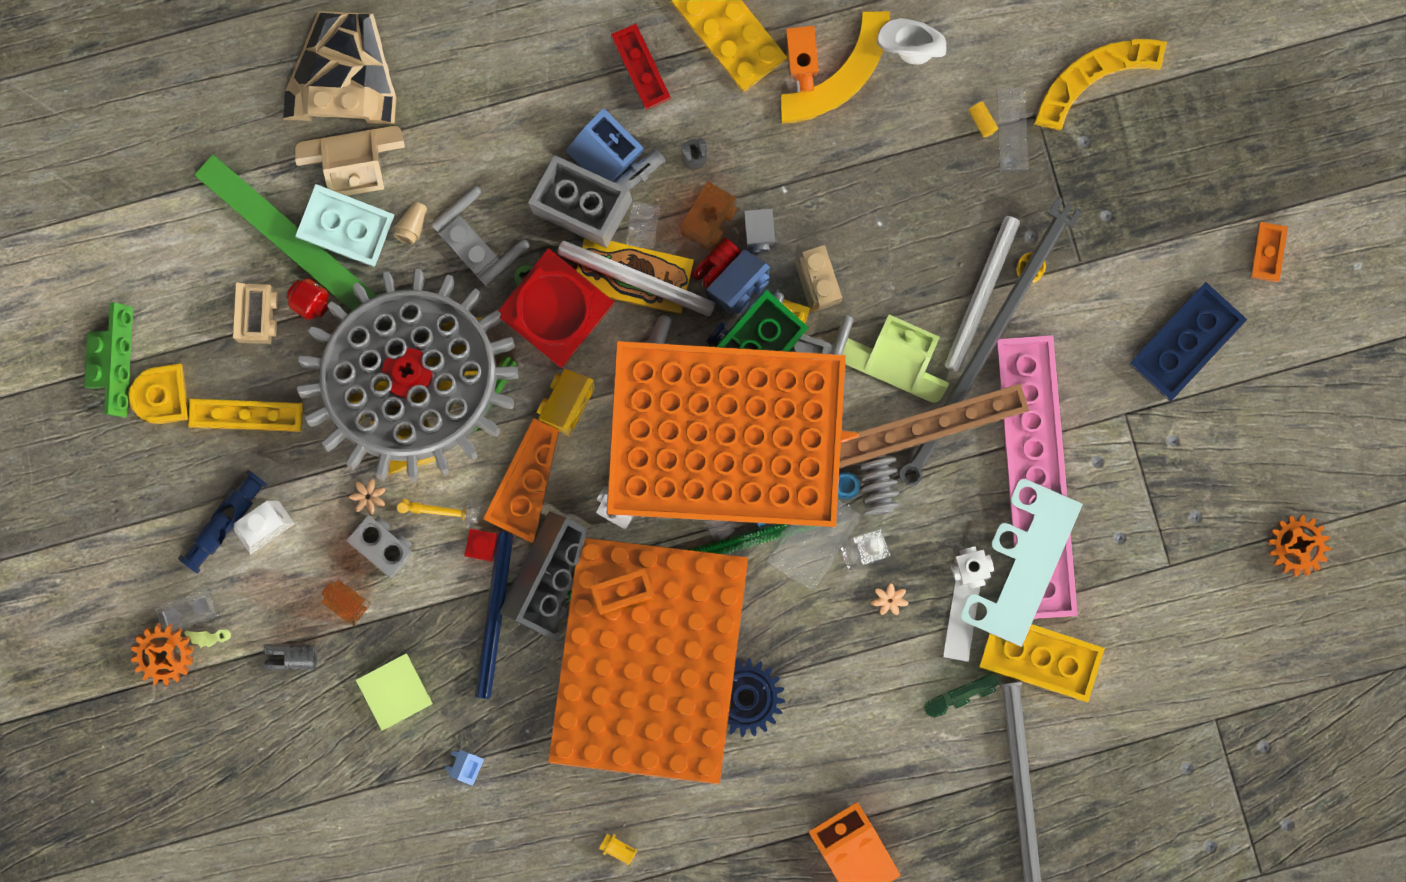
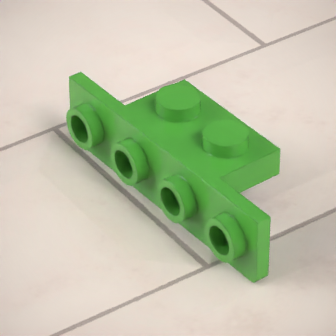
M115 302L110 303L108 331L87 332L84 388H105L104 414L127 417L133 307Z

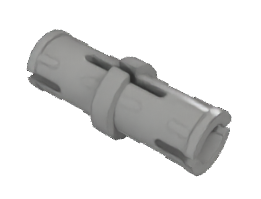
M654 148L651 153L638 163L633 162L630 165L631 168L614 183L631 190L641 181L643 183L647 181V176L665 163L666 160ZM647 164L649 165L646 169H644L641 173H639V174H638L636 177H634L631 181L629 180L634 174H636L639 170H641L645 165H647Z

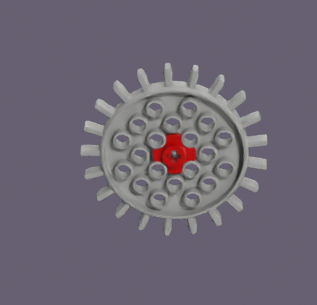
M415 269L412 290L395 291V282L389 271L383 272V284L386 294L372 299L368 298L365 289L357 282L353 285L356 298L361 303L360 306L347 314L339 305L332 301L327 305L333 317L340 321L332 334L315 327L309 329L311 337L317 342L326 344L322 358L299 356L298 362L303 368L320 370V383L302 385L297 387L301 398L322 395L325 407L305 416V419L310 427L328 419L333 420L337 429L325 438L322 445L329 452L345 438L353 443L356 447L346 462L348 468L353 471L360 464L364 455L369 453L380 457L376 467V476L381 481H385L391 460L407 461L406 471L411 483L418 480V460L435 457L438 469L444 476L448 475L449 464L444 457V452L460 445L465 454L472 460H475L478 455L474 445L467 437L477 427L482 428L485 432L495 437H498L500 434L498 426L493 421L485 418L490 405L493 404L507 409H513L514 407L513 398L494 393L496 380L519 378L517 367H496L494 357L496 354L516 348L513 338H503L490 343L485 333L502 321L499 318L501 313L496 310L482 320L477 321L470 312L482 298L480 291L475 288L461 304L453 301L449 296L455 282L453 276L448 274L442 281L439 292L433 293L423 291L425 280L421 269ZM408 310H416L418 312L413 319L403 318ZM447 321L455 323L454 327L449 331L440 329L441 325ZM381 323H392V326L389 330H378V327ZM426 333L429 335L426 342H415V338L419 334ZM355 335H366V339L362 343L352 342ZM457 345L466 346L465 352L460 355L453 354L452 350ZM393 346H403V351L400 354H389ZM370 357L378 359L373 367L363 366L365 360ZM432 357L441 359L440 363L435 367L426 365L427 361ZM349 369L352 371L347 379L338 378V374L342 370ZM468 369L478 370V374L472 379L463 377ZM387 381L389 386L384 391H377L375 386L378 382ZM443 381L452 382L451 388L446 391L439 390L438 386ZM417 393L426 394L425 400L421 403L412 402V398ZM353 394H363V398L360 402H349V399ZM391 405H399L401 407L400 411L395 415L386 414L387 409ZM454 405L464 406L463 411L458 415L449 413ZM366 417H373L375 419L370 427L360 426L361 421ZM428 417L438 418L437 424L433 427H425L423 425ZM401 430H412L409 438L404 440L398 438Z

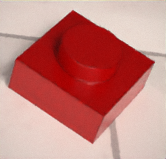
M470 529L464 556L493 563L498 534Z

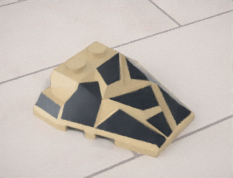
M317 12L285 90L284 120L312 121V116L362 118L366 120L367 124L395 125L396 94L392 86L390 72L384 57L382 43L373 14Z

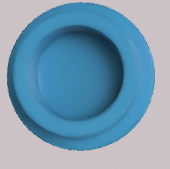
M847 471L839 473L838 498L843 500L854 498L860 490L858 477Z

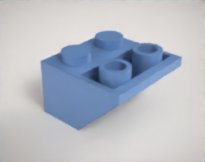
M603 108L582 129L565 152L580 167L614 182L644 153V148Z
M744 249L706 289V295L730 317L735 312L740 314L750 304V296L754 292L759 294L769 284L770 267Z

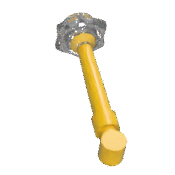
M402 499L397 506V510L400 513L411 511V513L417 514L428 513L462 517L463 522L469 529H471L473 524H478L480 518V507H475V501H470L463 510L424 505L420 502L410 503L407 499Z

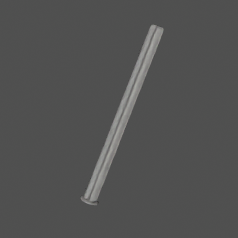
M1022 682L999 684L1000 687H1003L1024 882H1041L1020 694Z

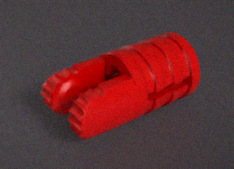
M723 237L721 242L712 249L711 253L692 271L691 276L696 280H700L705 276L702 284L708 288L740 255L741 251L730 240Z

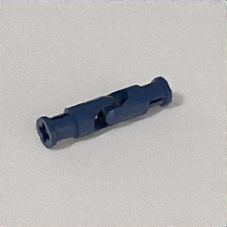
M249 469L245 472L246 477L239 486L229 492L214 512L210 522L206 523L193 538L194 543L184 556L180 555L178 557L184 565L198 574L200 572L199 567L209 555H213L225 539L226 534L234 528V523L240 520L253 505L252 500L262 487H267L268 484ZM230 507H234L235 513L233 519H231L230 517H226L223 511Z

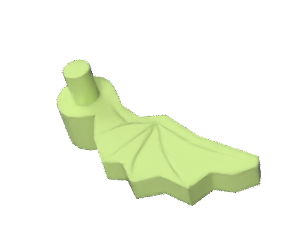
M221 629L213 634L208 631L184 632L186 637H190L192 644H198L201 648L204 646L211 647L217 641L224 642L231 637L228 629Z

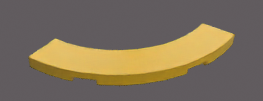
M890 11L862 12L861 31L852 54L840 70L823 83L815 86L814 91L781 94V124L810 120L832 109L834 110L847 102L864 86L876 69L884 50L877 45V34L890 21Z
M1131 39V41L1109 43L1081 56L1070 64L1051 85L1039 107L1034 125L1061 131L1066 115L1078 96L1091 84L1109 74L1136 68L1160 70L1167 42L1153 39Z

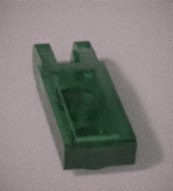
M991 672L928 700L924 704V711L933 718L945 715L949 706L953 705L956 709L970 703L969 698L980 694V697H985L996 692L995 687L1000 685L1001 682L998 675Z

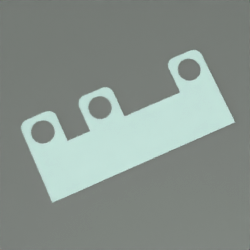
M1021 479L1018 482L1011 502L1014 506L1035 515L1028 532L1003 523L999 526L992 541V547L996 551L1016 559L996 604L973 594L968 597L961 613V618L964 622L1021 647L1083 505L1027 479ZM1024 487H1031L1037 493V499L1031 505H1025L1019 500V492ZM1005 531H1012L1017 535V545L1012 549H1005L1000 544V536ZM975 602L984 604L987 609L985 618L979 621L972 619L969 615V607Z

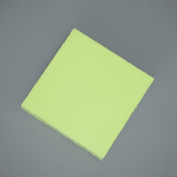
M404 654L356 680L382 731L433 704L408 654Z

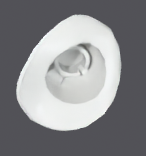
M902 18L891 20L877 34V45L881 49L891 53H898L909 64L920 65L926 63L932 57L946 55L945 37L936 29L923 22Z

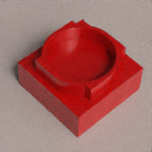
M548 248L497 312L501 313L499 316L501 320L559 367L564 368L616 302Z

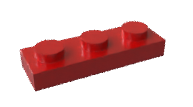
M635 23L611 34V38L645 110L647 111L671 100V96L637 24Z

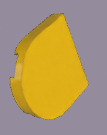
M182 364L146 369L133 381L129 388V403L135 414L142 420L152 424H164L189 419Z

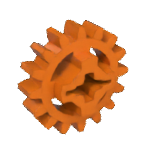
M1293 515L1287 517L1288 524L1282 520L1279 521L1277 524L1280 530L1273 529L1270 531L1275 539L1267 541L1268 545L1274 547V550L1270 551L1268 555L1277 557L1273 565L1282 564V573H1287L1292 569L1294 577L1299 576L1300 570H1302L1305 576L1310 575V567L1315 571L1320 570L1318 561L1327 562L1328 559L1323 555V552L1331 550V547L1324 545V542L1330 539V537L1321 535L1325 527L1320 526L1316 528L1314 526L1316 519L1314 518L1305 522V515H1300L1297 521ZM1302 528L1308 530L1313 536L1310 537L1303 533ZM1288 530V539L1284 545H1281L1282 537ZM1297 541L1298 543H1310L1302 549H1288ZM1317 546L1316 554L1310 561V552L1313 547ZM1284 555L1294 558L1296 564L1290 562Z
M157 623L154 631L147 626L144 630L145 636L142 634L137 635L136 641L138 643L133 644L131 650L136 652V654L132 655L131 662L139 663L135 668V672L143 670L145 672L142 678L144 681L152 677L153 685H156L159 679H163V683L166 686L169 684L170 678L178 682L181 678L180 673L184 675L188 673L189 668L186 665H192L194 658L188 655L193 653L194 647L186 646L190 637L182 638L180 636L183 629L179 628L174 632L172 631V624L169 623L166 629H162L161 624ZM164 637L167 639L157 640L156 638ZM176 645H177V646L179 647V649H180L181 659H180V655L176 653V648H175ZM165 651L167 655L162 658L158 656V653ZM144 653L149 656V664L144 657ZM159 669H168V671H159Z

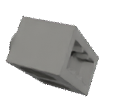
M368 515L347 539V542L388 577L393 579L414 555L409 549L412 544L400 533L397 537H394L387 530L391 526L380 516H377L374 520ZM372 528L377 529L379 532L378 540L374 543H367L364 538L366 531ZM390 547H398L400 549L398 560L388 561L386 558L387 550Z

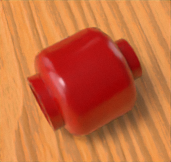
M311 279L295 281L287 292L286 297L289 308L306 320L315 319L317 316L322 317L329 309L327 306L329 304L328 291Z

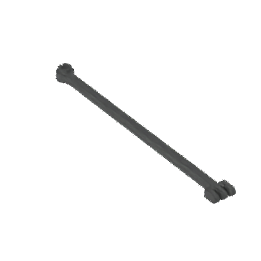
M1057 197L1048 215L1053 217L1052 222L943 407L963 401L1064 227L1067 225L1073 228L1082 210L1077 208L1071 218L1067 214L1073 205L1067 203L1061 212L1058 208L1061 206L1063 199ZM940 439L920 444L910 463L903 466L900 470L899 476L902 483L907 480L905 476L907 470H913L916 473L915 479L908 480L907 486H914L921 481L922 469Z

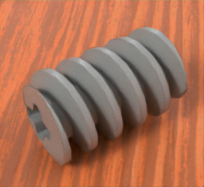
M883 455L867 460V463L861 465V470L869 473L862 476V481L870 483V485L864 487L863 492L871 496L864 499V504L872 507L865 510V515L894 513L892 509L900 506V503L891 501V498L899 495V492L891 490L890 487L897 484L898 480L889 478V475L896 473L897 469L889 467L888 464L896 461V458Z

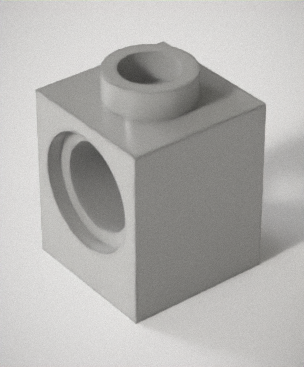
M773 210L744 211L747 249H753V252L770 251V247H775Z

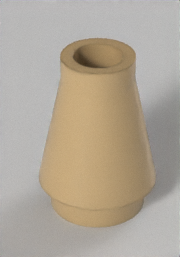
M413 201L409 209L394 226V237L405 244L414 245L415 241L420 238L427 207Z

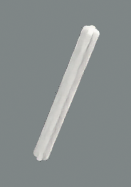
M1006 216L1003 220L944 365L951 371L959 372L1020 225V221L1014 217Z
M562 241L559 245L557 253L561 257L703 315L711 316L715 303L709 299L569 242Z

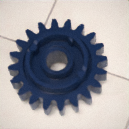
M748 658L746 666H742L739 659H736L728 724L730 725L729 734L732 735L736 728H739L741 737H744L746 730L750 729L754 737L757 733V727L767 732L766 721L774 725L776 724L775 719L772 717L773 713L778 715L783 713L776 707V704L785 703L784 699L777 697V694L783 692L784 688L775 687L780 677L772 679L769 677L772 672L771 667L764 672L761 670L762 661L756 667H752L751 658ZM740 691H751L754 695V702L749 706L741 705L737 698Z

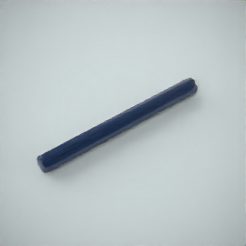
M499 531L497 537L475 696L481 699H490L502 621V614L499 611L505 600L513 543V534L508 531Z

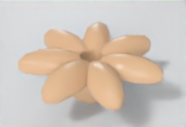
M374 479L369 480L367 487L360 482H356L357 490L360 493H354L349 496L350 499L359 501L355 508L356 512H360L366 506L368 513L373 515L374 505L385 506V502L378 498L385 492V488L382 487L374 490Z
M892 583L888 585L886 592L879 588L875 589L876 594L880 598L871 601L872 605L881 606V615H884L889 608L892 613L898 615V606L908 605V601L901 598L906 593V590L900 589L895 592Z

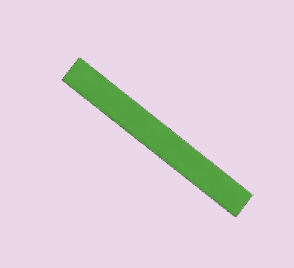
M212 155L195 173L196 178L351 311L361 305L355 296L353 285L357 282L365 289L369 299L377 297L373 291L323 248L296 238L298 227L216 156Z

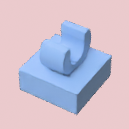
M463 750L459 752L452 751L451 755L456 757L453 767L448 765L445 767L450 772L449 776L473 786L484 759Z

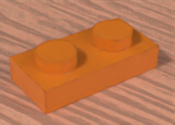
M1265 222L1258 224L1250 278L1276 283L1280 281L1288 226Z
M645 569L591 586L600 615L654 597Z

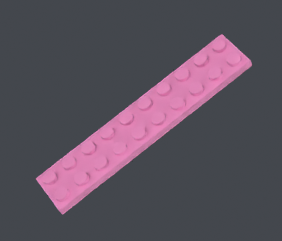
M1053 335L999 339L996 343L1000 390L1021 384L1029 407V411L1003 419L1012 526L1028 532L1035 515L1014 506L1011 502L1015 488L1021 479H1027L1067 497ZM1024 487L1019 492V500L1025 505H1031L1037 499V493L1031 487ZM1012 532L1013 545L1015 547L1017 545L1018 538L1017 535L1014 532ZM1071 533L1034 619L1078 616Z

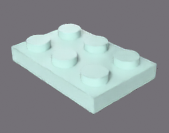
M315 184L295 237L375 267L394 214Z

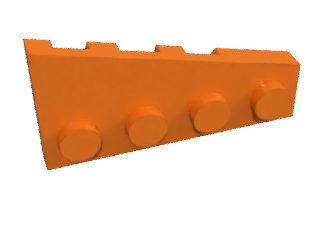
M533 418L483 520L532 544L534 543L559 430Z

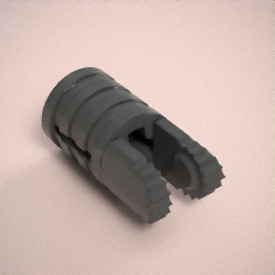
M702 138L691 139L683 143V164L692 170L703 167L707 160L705 140ZM695 149V152L699 153L698 159H693L691 150Z
M315 644L263 645L265 654L284 655V659L265 661L264 668L266 670L316 669L317 649Z

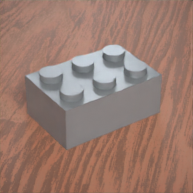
M554 155L528 204L534 215L607 248L627 212L632 198L629 189Z

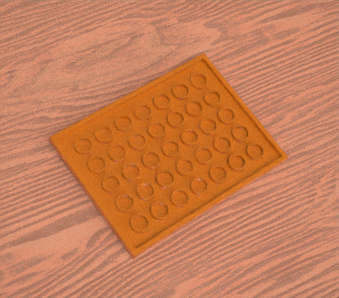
M617 341L606 514L836 527L846 355Z
M585 538L579 562L575 565L548 760L549 764L720 785L748 557ZM645 569L654 597L600 615L591 586Z

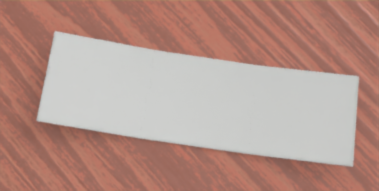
M959 580L955 582L943 657L969 662L974 626L964 622L961 618V613L970 595L975 594L979 596L980 587L969 589L968 585L960 586ZM978 602L973 603L969 607V615L974 620Z

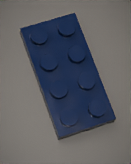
M1205 282L1129 365L1171 402L1247 319Z

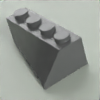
M549 511L499 613L558 642L561 633L558 631L561 618H565L567 607L564 606L567 598L566 594L573 587L572 574L574 566L579 562L587 529L566 517Z

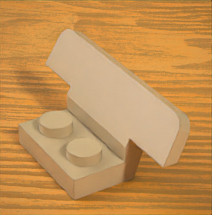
M390 126L302 141L295 147V161L297 166L322 162L327 189L349 196L384 190L385 186L379 162V152L405 148L401 129L397 126Z

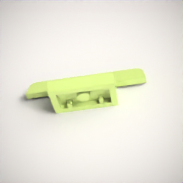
M888 315L873 349L849 338L847 339L842 355H846L845 364L932 403L939 402L949 386V382L925 372L940 338L935 334Z

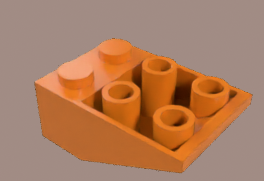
M854 802L807 831L838 882H892L901 876L858 802Z

